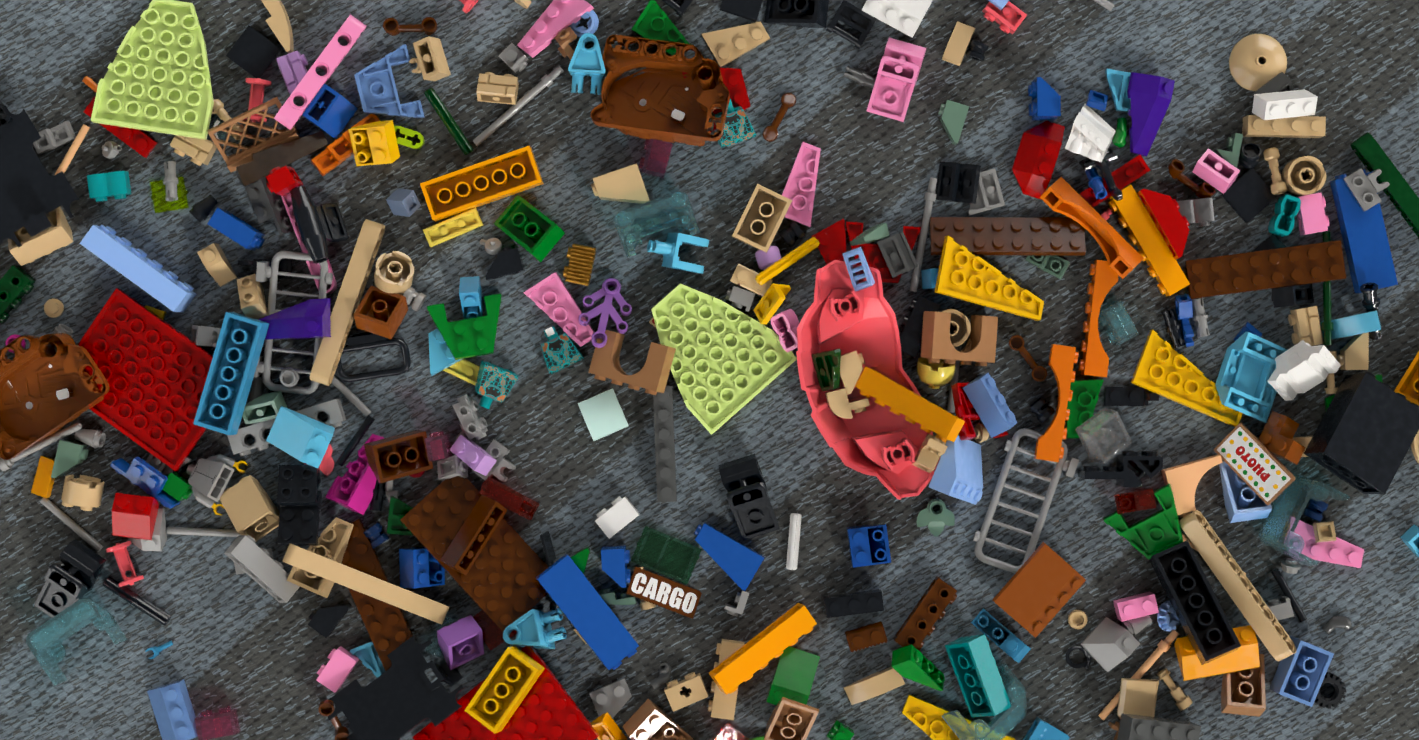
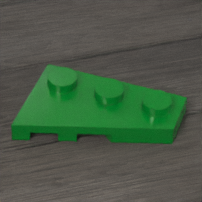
M655 0L649 1L631 29L645 39L689 44ZM669 48L666 53L673 56L676 54V49Z
M1103 379L1075 380L1074 383L1071 382L1070 390H1073L1071 402L1068 401L1067 409H1070L1069 420L1066 421L1067 439L1087 438Z

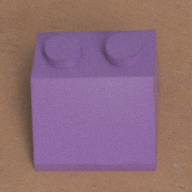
M472 615L461 618L457 622L444 626L437 631L438 644L450 670L484 654L482 629Z

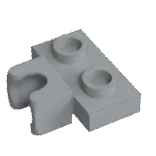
M1362 168L1343 178L1363 211L1380 203L1382 200L1377 192L1390 185L1389 182L1377 183L1376 178L1382 173L1381 169H1376L1370 174L1365 175Z
M493 439L486 452L497 460L486 476L473 469L472 471L487 482H489L493 475L502 482H506L508 478L503 473L504 469L515 470L516 466L505 459L510 450Z

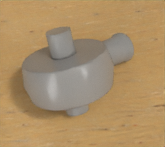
M107 141L102 146V154L108 159H113L122 148L114 141Z
M490 238L487 241L484 239L480 240V245L484 246L488 254L496 255L502 251V243L498 238Z

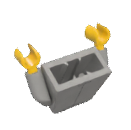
M219 454L207 459L201 458L196 465L190 464L187 468V474L190 475L188 483L193 486L192 492L196 500L209 509L213 508L216 515H222L218 513L217 509L219 506L223 507V505L214 502L219 501L235 470L232 467H235L239 473L243 474L246 472L240 470L239 466L241 464L248 466L247 463L242 460L235 462V459Z

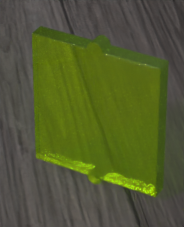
M178 177L177 201H175V198L174 201L165 200L166 191L163 180L150 182L151 199L154 203L155 213L189 208L187 200L188 191L185 188L184 177Z

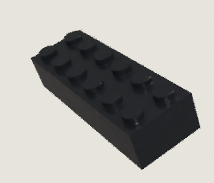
M1188 540L1152 555L1149 561L1201 665L1238 650L1241 644Z

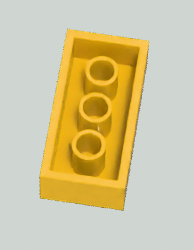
M515 645L508 647L464 711L494 734L501 732L545 668Z

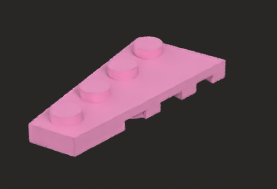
M553 0L517 46L534 58L552 43V39L561 30L566 29L573 22L577 23L584 13L594 9L593 6L585 0Z
M803 142L782 193V196L792 200L784 218L811 227L821 148Z
M554 272L524 292L580 347L592 340L593 328L590 324L587 326L580 325L579 315L582 311L557 272ZM586 317L581 318L583 322L587 321Z
M1292 516L1290 517L1284 554L1361 568L1364 549L1336 537V541L1316 543L1313 526Z

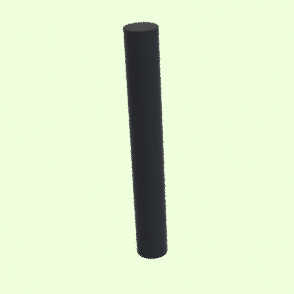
M368 415L336 461L337 464L340 466L344 465L375 420L373 417Z
M1275 569L1271 573L1284 595L1289 597L1292 609L1299 621H1305L1307 619L1306 615L1279 569Z

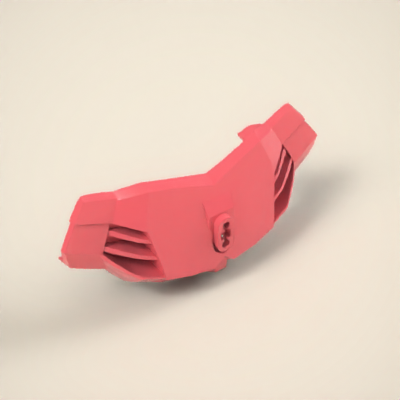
M833 260L816 271L814 302L807 309L797 327L798 351H796L798 373L801 389L806 391L812 408L811 417L829 447L834 449L845 466L865 475L876 476L898 500L905 497L919 496L931 481L936 467L934 471L928 473L912 465V463L915 462V457L928 434L933 436V431L928 433L920 429L921 424L916 422L914 425L906 421L905 415L902 413L900 416L889 411L891 407L888 405L883 407L875 403L876 398L872 396L870 399L868 398L870 406L865 407L866 411L855 413L854 410L851 411L852 419L836 416L828 406L825 393L845 388L841 375L839 388L821 391L812 354L840 348L841 355L857 350L858 354L862 353L865 364H862L863 370L865 366L872 368L920 395L914 383L902 368V351L897 320L893 309L883 296L880 271L869 267L875 280L874 285L855 292L845 262ZM859 263V265L854 264L852 266L853 268H856L858 266H861L862 264ZM861 270V271L855 272V273H856V276H857V275H860V274H863L864 271ZM865 277V278H862V279H860V280H858V281H859V283H861V282H864V281H867V280H866V277ZM854 387L852 393L847 395L849 403L867 397L861 395V390L857 387Z

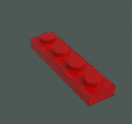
M95 96L83 111L89 117L92 116ZM100 124L144 158H147L157 144L156 141L141 130Z
M1139 154L1111 174L1116 187L1121 190L1149 172L1150 168ZM1104 178L1103 185L1107 191L1105 198L1096 199L1093 189L1090 187L1079 193L1092 207L1097 206L1111 196Z

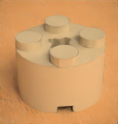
M1302 156L1289 161L1283 168L1281 177L1282 181L1286 183L1287 191L1290 194L1305 196L1313 194L1323 187L1326 181V171L1322 162L1317 158ZM1301 173H1304V177H1306V179H1302L1303 177L1301 176Z
M399 251L382 254L377 259L375 266V287L386 293L404 294L411 287L413 281L414 266L411 258Z
M955 309L941 311L951 313L950 323L951 326H955V330H952V334H950L953 347L962 345L968 339L971 331L969 319L962 312Z
M74 475L65 476L61 498L62 505L66 507L79 506L81 510L92 511L93 507L97 508L101 505L105 482H101L99 478L80 475V478H74Z

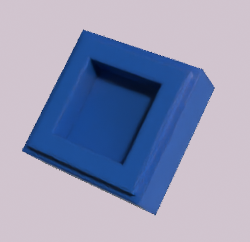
M1090 90L1086 106L1105 111L1108 95Z

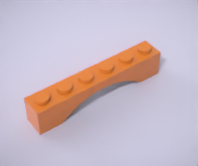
M1062 177L1054 182L1040 197L1053 211L1073 219L1084 227L1102 248L1108 265L1122 279L1144 259Z
M1094 260V264H1091L1089 269V275H1092V282L1088 283L1087 294H1090V299L1085 305V313H1088L1087 321H1084L1083 332L1086 335L1085 340L1081 342L1083 359L1079 360L1078 369L1081 371V375L1107 377L1109 357L1100 341L1098 317L1104 298L1118 282L1119 275L1108 265L1107 261Z
M1051 344L1048 364L1057 381L1058 405L1051 424L1036 441L1034 459L1059 462V459H1063L1064 447H1061L1062 439L1065 440L1067 435V428H1064L1065 420L1068 421L1070 409H1067L1068 401L1071 402L1073 395L1070 385L1071 382L1074 383L1076 371H1073V365L1077 363L1079 352H1076V347Z

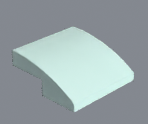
M613 388L578 403L593 441L629 426Z

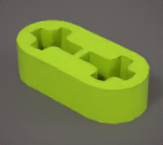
M394 126L395 132L399 129L400 133L405 135V138H397V144L412 149H420L424 145L425 140L421 133L401 126ZM418 135L420 143L413 145L411 140H407L408 136L415 138Z

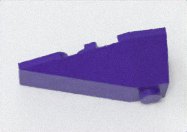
M1131 72L1127 91L1128 98L1131 101V109L1128 110L1132 121V127L1129 129L1131 153L1147 157L1171 102L1174 80L1161 76Z
M330 298L309 299L258 319L269 323L265 340L331 337Z

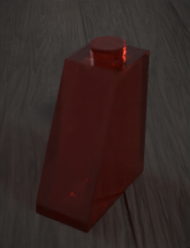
M489 476L483 482L479 492L530 521L540 505Z

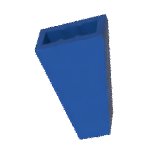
M706 522L703 525L699 524L694 532L696 535L695 541L742 590L746 591L764 560V556Z

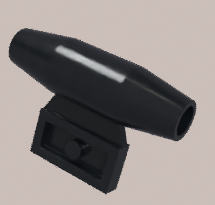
M305 186L293 188L290 191L293 214L303 244L314 263L327 261L329 256L326 240L329 242L346 241L349 238L338 203L321 204L316 208Z

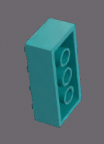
M985 634L961 637L945 645L971 717L996 716L1012 707Z

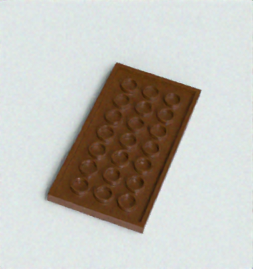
M456 476L451 479H445L401 518L400 521L494 624L504 632L507 626L526 614L548 594L536 577L549 567L504 518L498 524L467 575H463L441 561L442 556L482 496L467 478Z

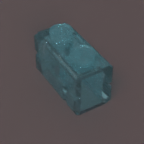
M1121 300L1100 310L1098 320L1102 326L1107 327L1109 331L1107 337L1111 343L1120 345L1139 335Z

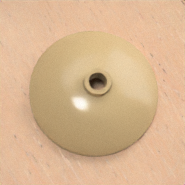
M1252 34L1244 37L1236 43L1229 57V69L1233 79L1241 87L1255 92L1279 73L1283 72L1285 74L1287 68V57L1283 47L1276 39L1265 34ZM1259 58L1264 59V64L1259 63Z

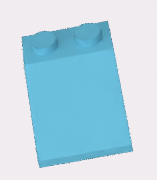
M281 406L266 441L297 460L319 468L335 428Z

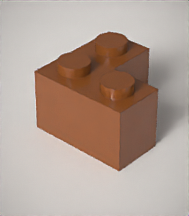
M1272 411L1258 440L1274 456L1296 465L1306 449L1303 445L1292 440L1300 424L1285 415Z

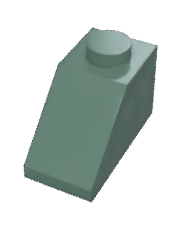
M946 100L945 104L941 103L938 115H941L940 122L952 144L957 145L969 106Z
M276 391L263 394L246 403L242 415L245 424L249 425L276 419L280 407L287 408L282 392Z
M66 439L59 440L51 478H59L81 465L88 457L87 444Z

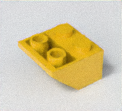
M393 120L375 121L348 129L356 166L391 164L400 158Z

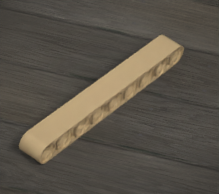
M366 219L362 225L330 316L331 337H324L322 339L310 373L311 381L330 386L354 321V313L360 304L385 232L384 224Z
M1195 510L1180 519L1179 522L1182 530L1276 661H1281L1295 654L1297 651L1295 644L1203 514Z
M290 543L282 562L441 625L449 609V606Z

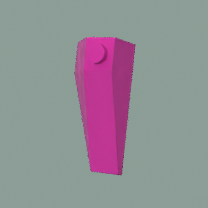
M372 434L365 444L384 439V437ZM363 445L358 451V459L353 463L349 462L346 467L349 470L343 477L337 476L326 495L327 499L364 515L369 507L377 481L368 464Z

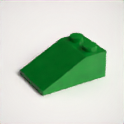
M520 195L515 197L494 223V225L540 262L565 234L557 224Z
M788 646L779 657L766 702L777 705L781 698L785 697L806 705L820 656Z

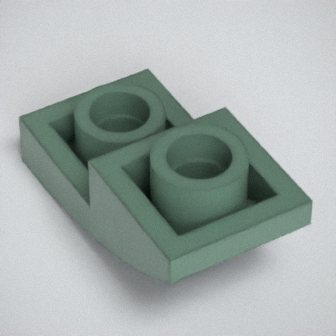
M1028 255L1025 259L1027 262L1060 280L1070 265L1069 261L1057 255Z
M611 588L599 590L600 593L598 594L605 603L614 605L636 604V597L621 593L619 594L620 597L616 598L615 590L611 591Z

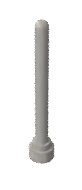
M79 422L33 444L15 458L4 460L0 457V469L6 471L12 468L14 462L80 430L82 424Z

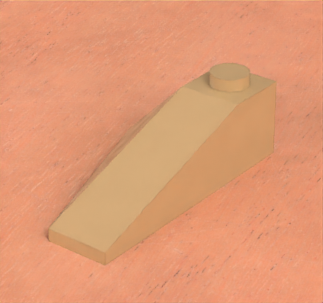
M336 517L320 534L318 545H310L308 551L341 563L354 525ZM295 566L292 567L287 581L325 598H328L335 583Z

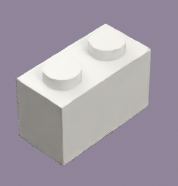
M626 496L623 498L617 497L611 502L613 506L610 509L606 510L604 508L596 514L598 518L595 522L609 539L640 514Z

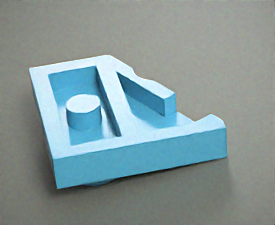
M1106 69L1105 74L1116 111L1128 113V110L1131 109V101L1127 95L1131 73Z
M438 329L428 333L431 376L462 360L454 359Z
M372 641L350 650L353 655L362 661L365 667L372 670L377 678L386 672Z

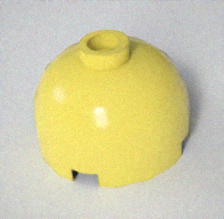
M920 357L917 363V374L919 379L927 384L929 388L939 389L940 386H944L952 380L956 367L955 364L944 363V359L940 360V363L928 362V358Z

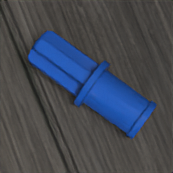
M1095 167L1087 170L1088 185L1093 189L1096 199L1105 198L1107 191L1103 185V178L1098 175Z

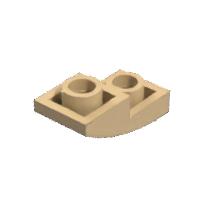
M957 21L942 60L960 66L975 28Z

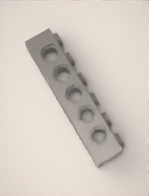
M340 398L295 411L322 422L320 414L326 412L328 420L322 423L334 428L342 426V421H346ZM275 419L240 428L236 435H227L233 455L239 454L242 457L251 454L250 450L258 448V451L268 449L271 443L266 441L265 432L267 429L272 428ZM249 434L253 435L255 438V442L253 445H250L247 442V437Z

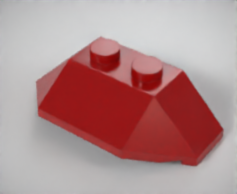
M1045 121L1023 133L1012 166V172L1023 194L1042 200L1040 197L1048 187L1059 155L1065 126Z
M1143 188L1137 194L1174 259L1177 260L1183 255L1189 234V222L1185 216H1181L1179 204L1175 199L1172 200L1171 196Z

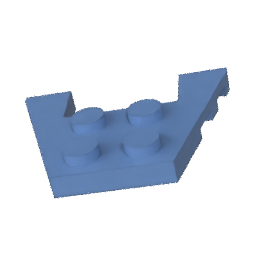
M406 44L354 74L364 113L425 118L420 100L400 104L391 67L409 63L410 57Z

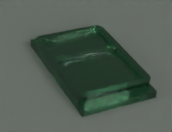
M645 526L631 561L679 582L688 584L702 549Z

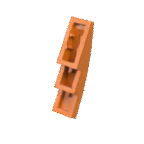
M369 114L352 127L380 120L375 114ZM349 130L345 131L340 138L328 145L327 149L311 159V163L322 176H325L353 154Z

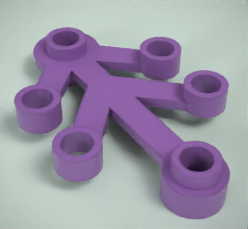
M614 278L606 279L602 284V289L583 298V306L585 308H592L595 301L605 296L604 303L587 313L579 315L580 325L587 326L591 319L601 314L598 330L593 333L591 340L596 348H602L607 343L605 330L609 315L616 324L618 333L624 334L628 330L627 322L623 321L612 305V300L614 298L619 304L620 313L623 316H629L632 312V307L620 294L621 285ZM613 286L615 289L610 291L608 287ZM589 299L592 303L586 304L585 301ZM627 307L629 308V311L624 312L623 308ZM586 317L588 320L583 322L581 318ZM624 325L626 328L621 330L619 326ZM600 338L603 340V342L597 343L596 339Z

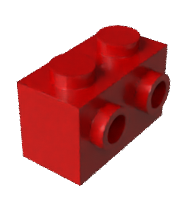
M287 165L282 168L279 166L269 171L270 174L266 176L268 180L266 185L271 193L274 192L276 195L283 197L289 194L293 188L303 186L295 169Z

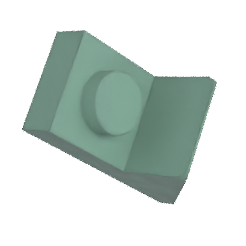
M1234 133L1231 137H1228L1226 142L1228 151L1216 149L1213 152L1237 168L1243 134Z

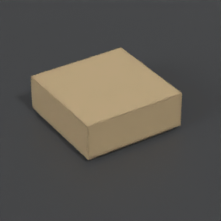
M1334 521L1313 523L1316 543L1336 541Z

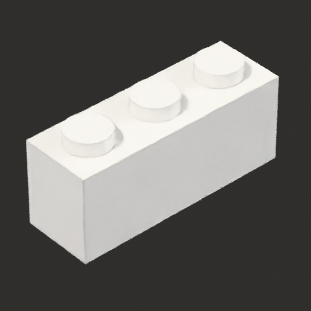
M1305 89L1254 94L1252 113L1263 120L1315 115L1318 96Z

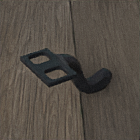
M1111 149L1107 151V154H1112L1113 156L1104 158L1102 162L1089 158L1079 161V164L1085 171L1094 167L1099 168L1111 196L1116 201L1123 199L1122 191L1116 187L1108 167L1109 161L1118 158ZM1090 161H1094V162H1095V163H1093V164H1091V165H1088V166H1085V165H1084L1085 163L1090 162Z

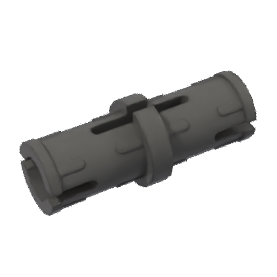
M847 66L846 71L853 73V75L845 72L844 78L859 83L858 85L860 86L865 85L873 89L875 77L867 75L868 72H860Z

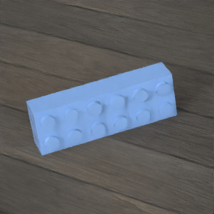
M102 224L100 226L92 225L79 244L173 312L184 313L197 295L193 292L194 288L191 285L178 281V276L173 272L161 269L163 267L161 263L154 259L152 261L146 258L147 253L139 248L131 247L132 243L124 237L116 236L117 232L111 227H105Z

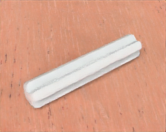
M799 513L790 514L786 568L789 570H796L798 565L802 515Z

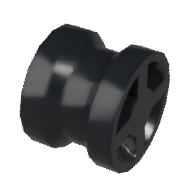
M971 40L969 44L970 50L967 51L966 57L983 62L985 59L984 53L988 50L989 46Z

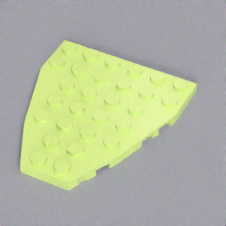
M152 0L149 8L140 15L141 19L135 27L132 26L117 50L118 54L113 63H110L107 67L109 70L104 78L100 79L91 121L105 125L207 140V130H209L214 100L206 44L193 3L176 0Z
M681 283L651 308L660 344L676 348L670 370L684 403L711 435L797 360L792 351L787 353L782 348L779 337L769 327L760 324V322L724 301Z

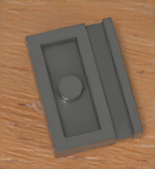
M903 231L877 242L892 278L918 267Z

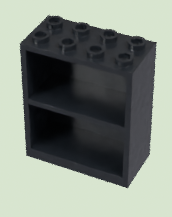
M1369 372L1345 375L1304 454L1363 494H1385L1419 430V406L1407 401L1404 395L1395 393L1388 384L1379 382L1375 379L1376 376Z

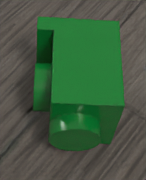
M836 720L827 737L830 740H851L854 732L851 728Z

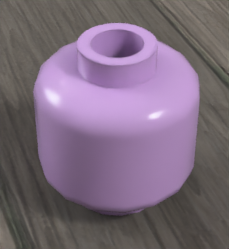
M770 245L767 253L761 250L755 252L759 269L765 270L781 259L780 250L777 246Z

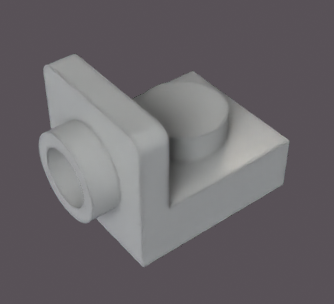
M513 43L499 55L515 73L517 71L521 72L528 65L527 61L529 59Z
M456 455L437 461L439 480L444 481L456 476L468 477V465Z
M742 590L741 593L737 592L734 601L737 607L725 604L724 609L727 610V613L733 616L742 615L750 591Z

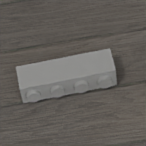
M249 535L238 536L224 554L279 603H287L300 587L287 581L290 572L287 573L279 561L270 558V553L266 549L259 548L255 544L254 538Z

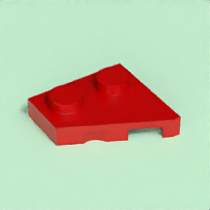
M843 218L811 236V238L815 237L819 241L817 248L826 264L833 260L844 261L843 253L846 252L845 220Z

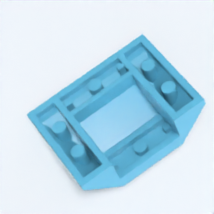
M1245 332L1227 348L1215 383L1221 404L1263 423H1267L1277 393L1267 381L1276 369L1274 358L1287 351V349L1250 332Z

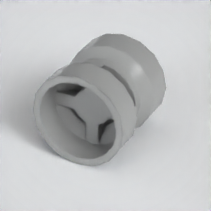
M413 287L407 289L403 294L406 297L407 305H410L416 312L420 310L427 297L422 292H416Z

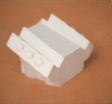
M1084 104L1075 118L1065 149L1102 162L1113 140L1115 130L1089 106Z
M1302 340L1274 358L1276 369L1267 382L1285 401L1294 400L1297 394L1305 393L1323 382L1328 374L1336 373L1341 364L1324 345L1311 346Z

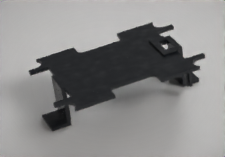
M3 106L2 108L7 115L5 119L8 122L0 126V245L5 239H12L19 248L22 244L14 232L25 227L29 235L33 237L52 226L47 218L50 216L49 212L60 206H63L71 219L74 216L70 211V204L75 200H79L64 173L61 171L54 176L49 175L34 151L33 143L42 137L26 111L23 109L19 114H12L6 106Z
M413 635L387 655L392 662L390 669L366 687H362L357 679H355L329 700L335 703V710L328 716V719L331 720L339 713H344L350 722L348 726L353 732L347 737L348 740H400L401 737L425 719H430L436 727L461 708L462 705L457 703L459 700L457 694L464 687L461 685L453 692L448 693L441 682L453 686L463 677L457 668L450 670L446 662L441 666L433 661L427 662L424 657H427L428 654L424 649L433 642L429 639L424 644H418ZM431 668L438 678L433 683L424 673L426 669Z

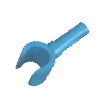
M171 640L161 646L148 648L145 652L152 650L154 653L148 659L157 657L162 650L172 646L173 642Z

